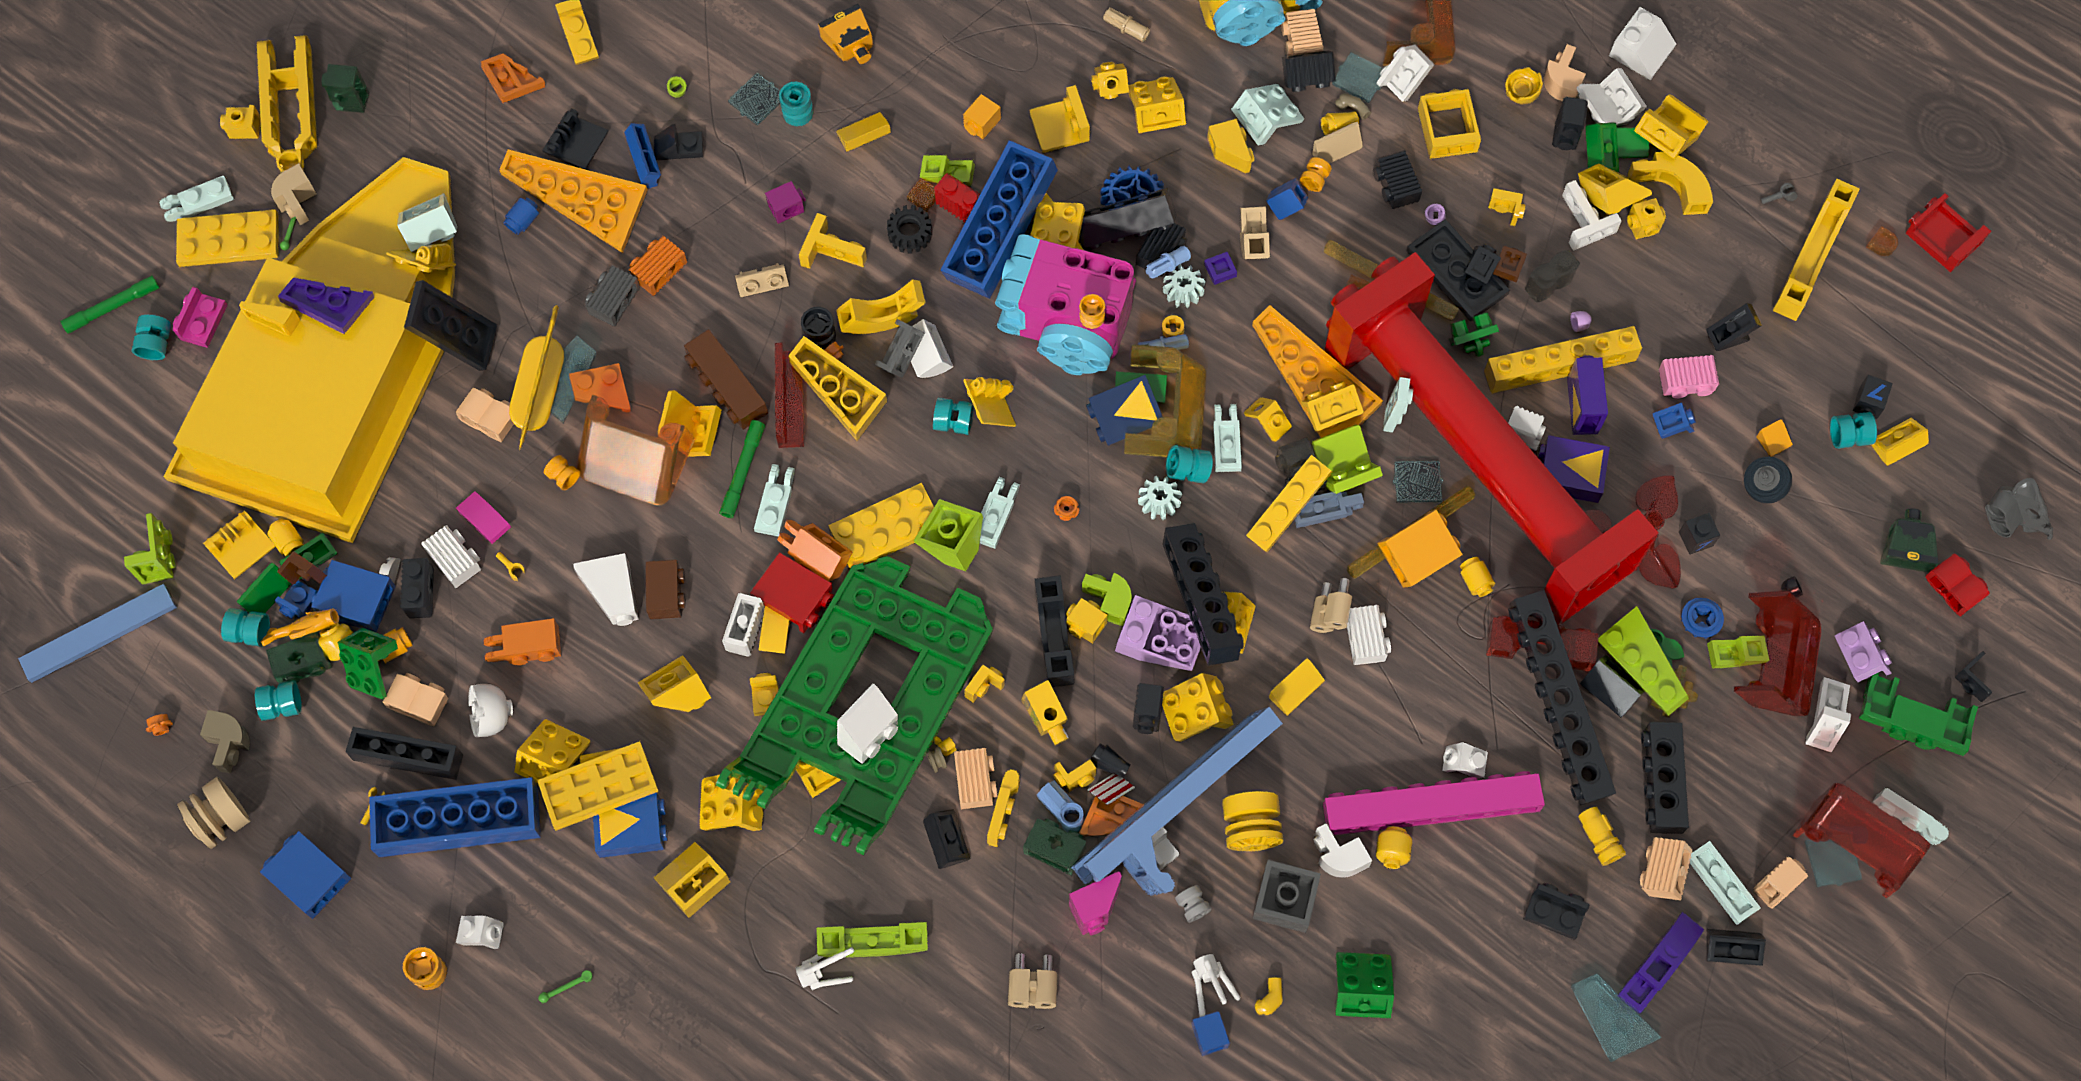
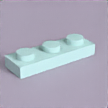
M1400 377L1385 407L1383 431L1393 433L1396 425L1401 424L1402 416L1406 414L1408 404H1411L1413 389L1409 388L1410 379Z
M1710 841L1692 852L1690 864L1736 925L1761 908Z

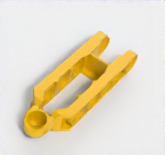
M307 35L295 36V67L276 69V56L272 41L257 42L262 142L268 148V153L276 158V163L281 173L297 164L304 170V159L317 148L312 51ZM298 88L296 97L299 100L300 113H297V117L300 121L301 134L294 141L295 149L284 150L280 142L278 91Z

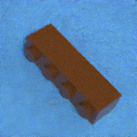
M709 329L684 345L687 354L684 358L691 369L696 367L700 372L698 374L700 381L705 387L710 386L714 391L712 395L719 406L725 405L728 409L726 414L734 425L738 423L744 430L750 426L752 420L758 421L768 414L764 400Z

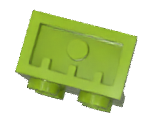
M1357 424L1312 441L1316 459L1332 471L1331 475L1324 482L1325 488L1335 494L1383 476L1380 466L1371 463L1361 427Z
M152 513L146 514L150 551H136L133 555L124 557L125 567L142 585L173 578L172 569L176 567L174 555L170 553V545L173 544L172 534L169 529L167 530L163 526L162 521L158 520Z

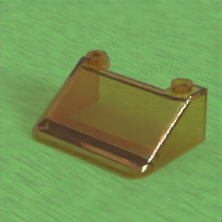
M592 395L586 410L577 463L580 477L585 481L655 505L666 503L673 493L695 441L693 435L685 426L677 423H669L660 429L658 438L606 421L610 411L608 403L603 398Z

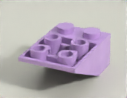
M1135 595L1115 652L1139 661L1192 671L1201 646L1188 614Z

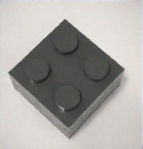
M1267 860L1253 919L1306 933L1321 873Z

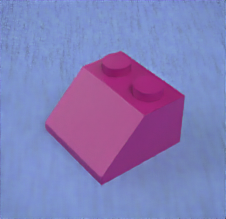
M1120 871L1069 894V907L1082 935L1087 933L1095 935L1105 929L1104 925L1108 924L1121 887L1122 876Z

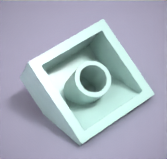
M445 194L400 212L398 215L397 226L411 252L418 250L421 246L432 245L431 243L437 240H441V242L453 238L455 236L454 233L457 232V224Z

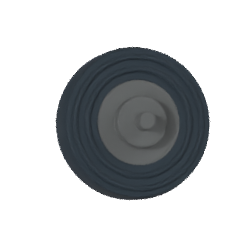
M1762 457L1756 459L1747 467L1744 474V486L1754 500L1761 503H1775L1783 499L1790 491L1792 474L1788 466L1780 459Z

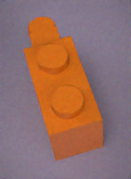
M787 520L784 526L785 529L789 530L796 537L794 539L786 533H780L777 540L789 549L787 553L794 558L795 562L807 567L829 582L839 578L853 552L813 523L803 527L795 521Z
M554 618L501 626V635L489 636L484 639V645L487 647L503 645V650L486 653L485 661L488 662L507 660L509 664L525 665L528 661L539 660L547 662L552 661L554 657L561 656L559 626Z

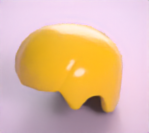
M1530 67L1513 71L1508 75L1505 82L1507 96L1518 104H1530L1539 97L1543 88L1540 72L1536 73Z

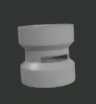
M1199 885L1192 886L1175 897L1178 905L1184 907V916L1188 923L1202 918L1212 910L1209 903L1201 898L1203 892Z

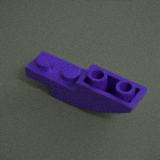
M1681 912L1617 996L1640 1014L1655 994L1669 980L1695 945L1704 929Z

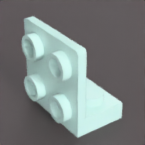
M1278 84L1246 89L1231 109L1258 146L1264 145L1276 128L1302 123L1304 120L1299 109L1291 102L1284 89Z

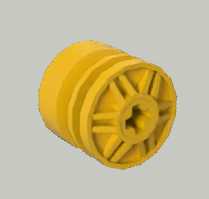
M1255 791L1234 794L1223 799L1224 820L1233 823L1225 828V834L1229 836L1226 838L1227 848L1236 851H1260L1283 843V834L1279 832L1282 824L1279 821L1271 820L1280 815L1279 796L1277 794Z

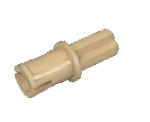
M1109 8L1104 14V21L1119 28L1123 34L1126 32L1141 42H1144L1149 35L1150 28L1134 21L1132 16L1127 17L1112 8Z

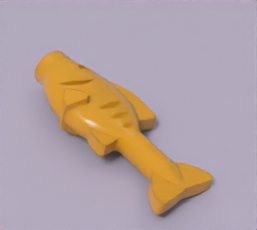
M334 608L307 612L306 616L294 621L290 625L270 628L266 636L261 640L263 646H266L274 640L289 636L290 639H295L337 624L339 622V615Z

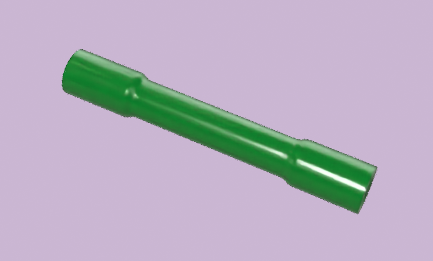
M151 275L133 284L130 288L86 310L79 311L60 322L66 333L69 334L89 324L90 321L128 302L141 298L160 287L154 276Z
M752 420L732 481L723 499L719 514L726 518H734L739 504L744 482L765 429V424L760 421Z

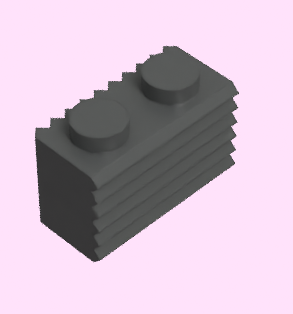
M611 265L607 272L604 271L600 275L599 285L596 290L590 291L587 295L585 306L590 315L615 327L640 289L637 277Z

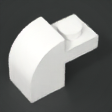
M1327 824L1316 829L1314 834L1316 838L1313 839L1320 853H1325V855L1320 857L1318 864L1325 872L1335 877H1350L1370 867L1372 859L1359 837L1340 847Z

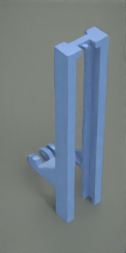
M1270 707L1249 714L1071 868L1084 884H1088L1093 879L1095 882L1101 881L1122 863L1139 886L1145 890L1147 895L1152 896L1154 894L1172 892L1175 882L1171 879L1169 873L1160 872L1157 868L1152 836L1283 723Z

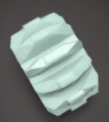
M1180 264L1178 271L1169 272V276H1165L1163 280V293L1167 294L1168 302L1176 300V307L1184 303L1187 308L1190 306V301L1197 304L1199 297L1204 295L1203 287L1205 286V280L1200 278V271L1192 272L1191 265L1187 270L1183 269Z
M1155 476L1154 483L1146 480L1144 482L1145 488L1139 489L1141 497L1138 498V504L1143 506L1142 512L1144 514L1151 512L1152 519H1155L1157 514L1160 515L1162 520L1166 519V513L1173 516L1175 515V508H1180L1181 506L1179 499L1182 493L1176 490V482L1168 484L1169 478L1167 476L1163 481H1159V478ZM1158 496H1163L1162 500H1157Z

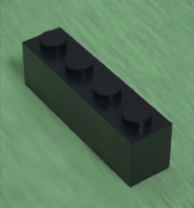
M1168 188L1086 210L1079 235V244L1082 248L1087 247L1090 250L1101 246V243L1111 241V243H1117L1129 235L1134 234L1135 237L1147 234L1148 230L1158 228V230H1164L1171 227L1175 222L1177 214Z
M358 727L352 728L345 751L353 761L457 780L463 758L462 752L455 745Z

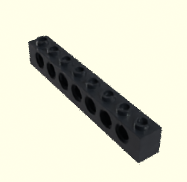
M1545 590L1514 599L1509 604V617L1513 623L1516 622L1519 630L1517 639L1521 648L1526 650L1528 656L1526 658V665L1529 672L1534 673L1537 682L1535 683V691L1545 704L1544 716L1547 723L1552 724L1555 733L1552 735L1555 747L1561 750L1564 758L1561 760V764L1565 774L1571 778L1573 785L1570 786L1574 800H1578L1581 806L1616 794ZM1528 617H1534L1538 620L1539 627L1537 629L1531 628L1528 625ZM1537 642L1546 644L1548 648L1547 654H1542L1537 650ZM1546 667H1552L1556 671V679L1547 677L1545 673ZM1555 692H1560L1565 696L1564 705L1558 704L1555 701ZM1564 717H1569L1573 720V730L1565 728L1563 725ZM1574 742L1579 743L1583 747L1582 756H1578L1573 752L1572 745ZM1583 768L1591 771V781H1586L1582 778L1581 771Z

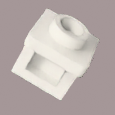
M1464 742L1449 745L1446 747L1443 756V771L1447 773L1458 771L1477 779L1484 778L1488 752Z
M461 916L456 943L461 945H484L492 949H498L504 924L488 916Z

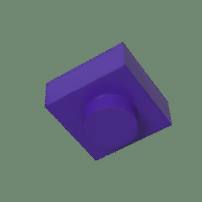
M1228 252L1204 261L1205 268L1214 285L1237 277V270Z

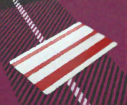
M1112 774L1089 788L1088 791L1108 805L1135 787L1122 777Z

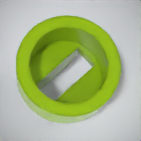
M681 77L670 78L667 82L668 93L675 98L682 97L686 92L685 80ZM680 85L682 86L681 89H679V90L676 91V92H673V91H674L675 89H677Z

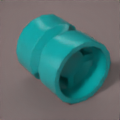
M797 81L785 84L779 93L783 118L792 126H803L812 119L814 114L810 90L805 84Z
M146 314L139 316L135 331L137 335L134 336L132 353L148 360L164 359L168 344L166 340L169 339L171 322L156 315Z
M938 397L934 411L933 430L948 432L951 428L954 430V433L969 435L973 420V403L960 400L955 404L952 399ZM954 411L959 412L958 421H953Z
M1865 412L1856 413L1852 417L1850 415L1833 416L1830 421V437L1834 447L1840 449L1853 447L1854 444L1857 446L1874 445L1877 439V426L1873 414Z
M1174 445L1167 455L1166 474L1169 478L1179 480L1187 478L1188 481L1204 484L1209 479L1212 471V454L1206 450H1191L1188 447Z
M229 608L222 621V639L225 642L242 643L244 640L246 645L262 647L261 640L270 629V617L267 613L251 611L248 614L247 611L242 609Z
M296 681L279 683L277 689L273 685L260 686L255 689L256 708L262 721L279 717L280 713L285 717L301 714L302 700Z

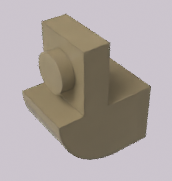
M207 711L200 736L208 743L218 744L213 765L220 772L231 773L232 767L237 764L239 759L238 748L249 750V735L246 729L231 715L217 711Z

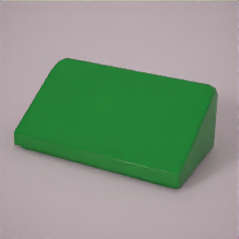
M1616 123L1587 125L1588 168L1601 164L1619 172Z
M1616 128L1618 158L1649 157V141L1634 131L1635 128Z
M321 533L294 551L316 567H319L338 554L324 533ZM290 554L279 561L280 565L284 563Z
M273 562L268 565L237 600V603L248 614L251 611L266 613L275 603V599L278 596L280 597L291 585L290 582L277 572L279 568Z

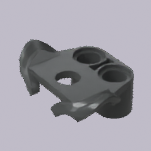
M2026 478L2018 482L2015 487H2000L1985 506L1992 530L2002 537H2011L2020 525L2023 526L2024 532H2042L2048 536L2047 539L2051 540L2053 538V527H2051L2048 517V509L2042 498L2039 486L2033 478ZM2030 509L2035 510L2039 515L2034 514Z

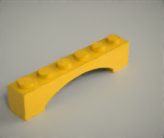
M1839 179L1835 180L1772 311L1794 321L1797 320L1860 188Z

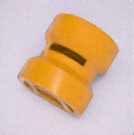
M1312 157L1307 164V171L1302 173L1299 181L1306 189L1319 192L1325 184L1324 179L1331 173L1332 167L1325 160Z
M1095 294L1084 296L1079 304L1080 322L1086 328H1098L1105 320V302L1102 297Z
M562 455L552 458L544 469V474L549 479L556 480L557 486L564 491L571 488L580 477V471L575 466H569L567 459Z

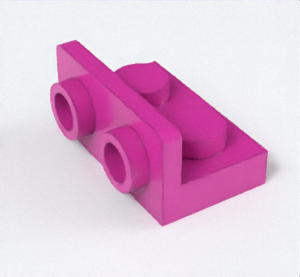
M192 287L190 293L184 298L180 314L174 319L173 331L182 341L208 348L228 304L225 300L204 295L198 288Z

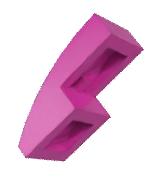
M475 491L456 507L457 511L491 544L511 528L510 524Z

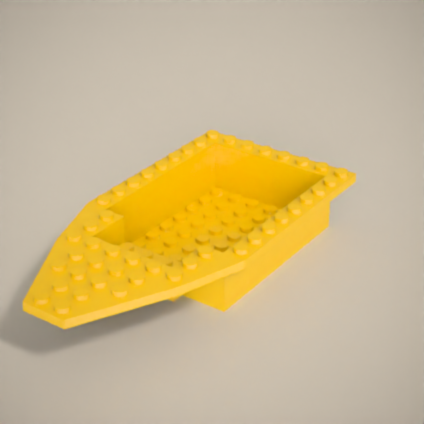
M403 157L320 222L282 262L267 257L245 302L293 309L280 302L278 295L292 278L322 282L325 286L340 288V286L350 287L351 291L362 293L364 290L372 291L374 299L345 334L295 310L300 318V322L292 335L287 336L246 318L242 310H240L173 442L177 447V451L163 476L167 481L282 520H290L291 523L350 543L354 542L444 353V350L405 329L404 325L417 281L424 280L453 298L455 266L446 267L445 270L433 269L432 272H423L417 270V266L411 263L410 265L397 263L395 258L386 255V252L409 249L397 226L400 212L442 194H445L452 211L451 182L448 171ZM453 238L444 242L437 240L431 243L432 245L448 244L452 248L450 262L455 263Z

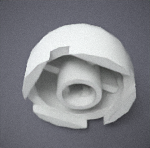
M492 684L470 686L468 703L469 706H472L470 722L474 736L488 737L497 734L506 726L508 716L513 714L512 701L506 700L504 692Z

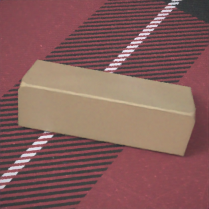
M1354 122L1315 140L1312 155L1330 164L1360 150L1363 143L1359 124Z

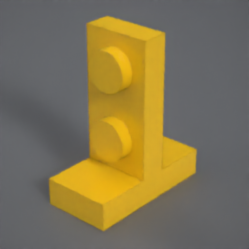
M568 0L555 4L576 65L599 58L580 0Z
M817 213L799 253L801 266L810 269L818 252L864 267L867 260L865 247L854 241L840 240L833 234L825 235L828 230L827 217Z

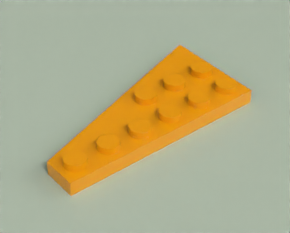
M509 149L499 170L502 176L622 253L647 193V187L643 184Z
M1271 305L1253 321V328L1310 421L1307 408L1303 407L1301 403L1308 399L1306 395L1318 390L1325 393L1331 390V385L1344 381L1345 384H1354L1364 413L1317 431L1320 438L1355 424L1361 426L1382 405L1383 400Z

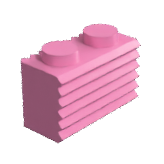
M1713 355L1664 359L1659 367L1664 396L1672 395V398L1675 399L1683 398L1693 393H1697L1698 396H1708L1716 390L1719 384Z

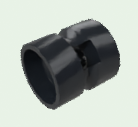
M812 307L803 313L801 317L803 336L823 350L835 342L834 320L832 314L827 309Z

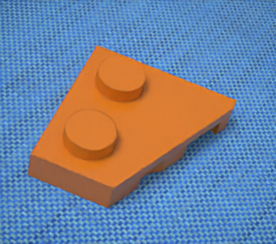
M503 53L481 61V68L502 103L545 87L543 78L539 77L537 79L528 73L527 68L513 62L510 57Z
M619 363L569 374L575 401L592 402L597 406L605 408L609 406L622 409L623 412H630L631 408Z
M1095 796L1079 835L1083 837L1109 835L1144 804L1121 796L1106 805Z

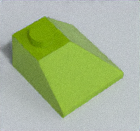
M939 499L915 537L914 542L942 563L966 572L979 550L983 515L982 513Z

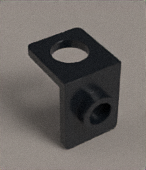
M1984 651L1955 676L1962 684L1963 689L1970 695H1974L1980 702L1988 698L1992 691L1969 669L1986 654Z

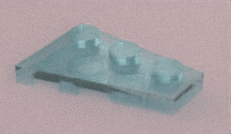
M1598 974L1571 986L1610 1063L1662 1038L1629 1005L1617 996L1618 994Z

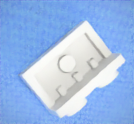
M1416 45L1400 47L1394 53V59L1390 65H1387L1381 71V77L1377 81L1379 87L1387 85L1402 102L1408 101L1435 65Z

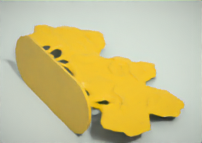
M558 305L553 308L547 336H538L530 340L524 349L509 406L511 421L518 428L522 429L519 451L525 441L527 431L542 428L550 417L564 362L562 345L552 338L559 310Z

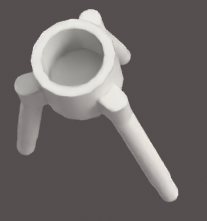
M849 948L819 963L817 961L824 956H817V954L803 961L802 965L796 967L802 987L810 985L811 989L814 990L823 986L852 982L853 977L819 981V978L823 977L821 968L853 953L854 949Z
M1213 954L1202 956L1193 962L1196 970L1191 973L1195 980L1200 1017L1206 1015L1201 979L1205 983L1212 981L1222 1004H1226L1227 1000L1217 979L1219 976L1235 1000H1240L1239 994L1223 971L1220 962H1216Z

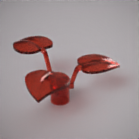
M1672 475L1653 478L1640 486L1636 492V505L1641 510L1647 511L1644 516L1657 531L1664 526L1665 519L1672 517L1678 508L1675 478ZM1595 509L1585 511L1602 533L1611 528V520L1603 511ZM1654 541L1650 551L1647 552L1639 565L1641 575L1652 584L1674 589L1678 587L1681 577L1678 555L1668 544H1660L1655 548Z

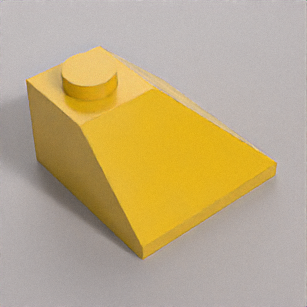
M683 655L638 682L653 706L689 712L702 707L707 700L711 699L698 674Z

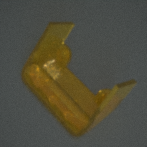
M1132 345L1131 366L1160 368L1164 372L1176 373L1173 418L1161 417L1155 420L1152 425L1151 435L1125 433L1124 454L1167 457L1169 450L1174 445L1188 447L1191 450H1201L1206 382L1204 366L1173 347Z

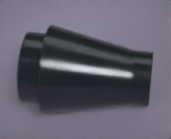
M1099 743L1090 758L1096 768L1116 774L1122 778L1131 765L1108 744L1104 746Z

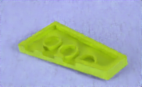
M1637 606L1597 639L1599 645L1668 716L1689 699Z

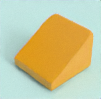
M1782 419L1761 429L1756 436L1770 457L1793 445Z

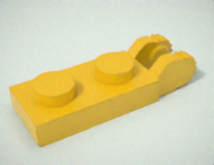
M1007 770L1003 777L987 834V843L990 846L998 847L999 840H1005L1008 824H1004L1006 814H1012L1015 799H1012L1011 796L1018 793L1020 786V775L1017 773V770Z

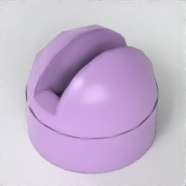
M1432 204L1425 210L1426 220L1431 225L1436 226L1445 220V210L1440 204ZM1434 212H1438V219H1434Z
M1585 311L1571 313V325L1575 332L1584 331L1589 328L1591 323L1589 313Z

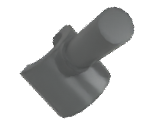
M1785 183L1781 186L1779 192L1761 198V202L1765 204L1781 198H1785L1787 201H1794L1798 194L1796 192L1787 194L1788 191L1794 189V186L1790 183Z

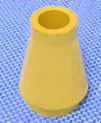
M1355 111L1349 113H1327L1321 119V128L1323 133L1328 135L1354 122L1359 124V117Z

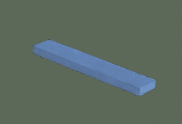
M162 584L18 658L27 679L32 683L177 607L167 587Z

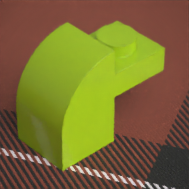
M1116 573L1113 574L1111 582L1098 574H1093L1092 576L1085 574L1082 582V592L1104 599L1100 610L1108 615L1107 621L1124 626L1131 608V589L1126 580Z

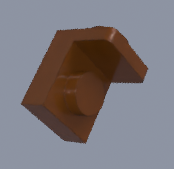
M1503 246L1499 256L1501 259L1493 274L1517 282L1527 253L1521 252L1517 248Z
M294 551L277 571L293 585L300 577L306 581L312 578L321 584L327 576L314 564Z

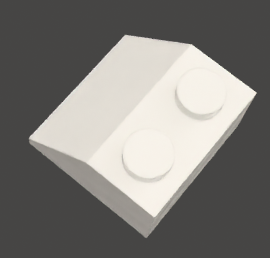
M1640 7L1615 40L1609 56L1651 80L1675 48L1676 42L1659 17Z
M872 684L837 720L838 746L862 764L868 757L873 758L878 753L881 743L885 739H891L898 730V714L876 685Z

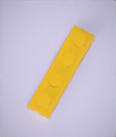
M1311 455L1246 536L1264 551L1268 552L1331 475L1332 471Z

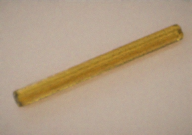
M1329 240L1325 245L1323 251L1325 254L1372 278L1371 275L1378 266L1376 263L1332 240ZM1429 293L1425 307L1449 320H1453L1459 308Z
M1465 486L1430 511L1437 510L1438 513H1441L1446 518L1473 500L1475 493L1470 486ZM1376 546L1347 566L1348 574L1352 578H1357L1384 560L1385 556L1380 547Z

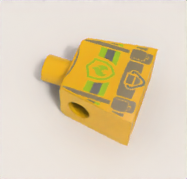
M1049 680L1024 692L1021 700L1041 736L1049 733L1054 745L1069 739L1062 726L1066 723L1067 716ZM1044 714H1051L1054 720L1048 721Z

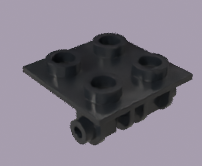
M570 109V111L565 112L542 152L586 170L609 131L579 118L578 111Z

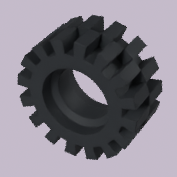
M904 205L903 211L898 207L895 209V214L891 213L889 215L890 220H887L888 238L895 249L899 247V251L902 253L907 249L908 254H912V249H915L917 253L920 252V246L924 249L927 247V242L930 243L932 235L931 219H929L927 212L924 213L921 207L916 210L915 205H911V209H907V205ZM906 223H914L918 225L919 231L914 235L907 236L900 232V228Z

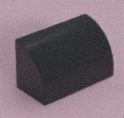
M1607 655L1603 656L1580 682L1583 687L1620 718L1627 713L1645 692L1624 669Z

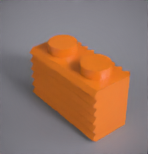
M662 236L659 240H653L649 244L647 252L642 257H636L631 262L628 270L632 276L637 277L639 285L654 296L687 264V260L683 250H680L669 239Z

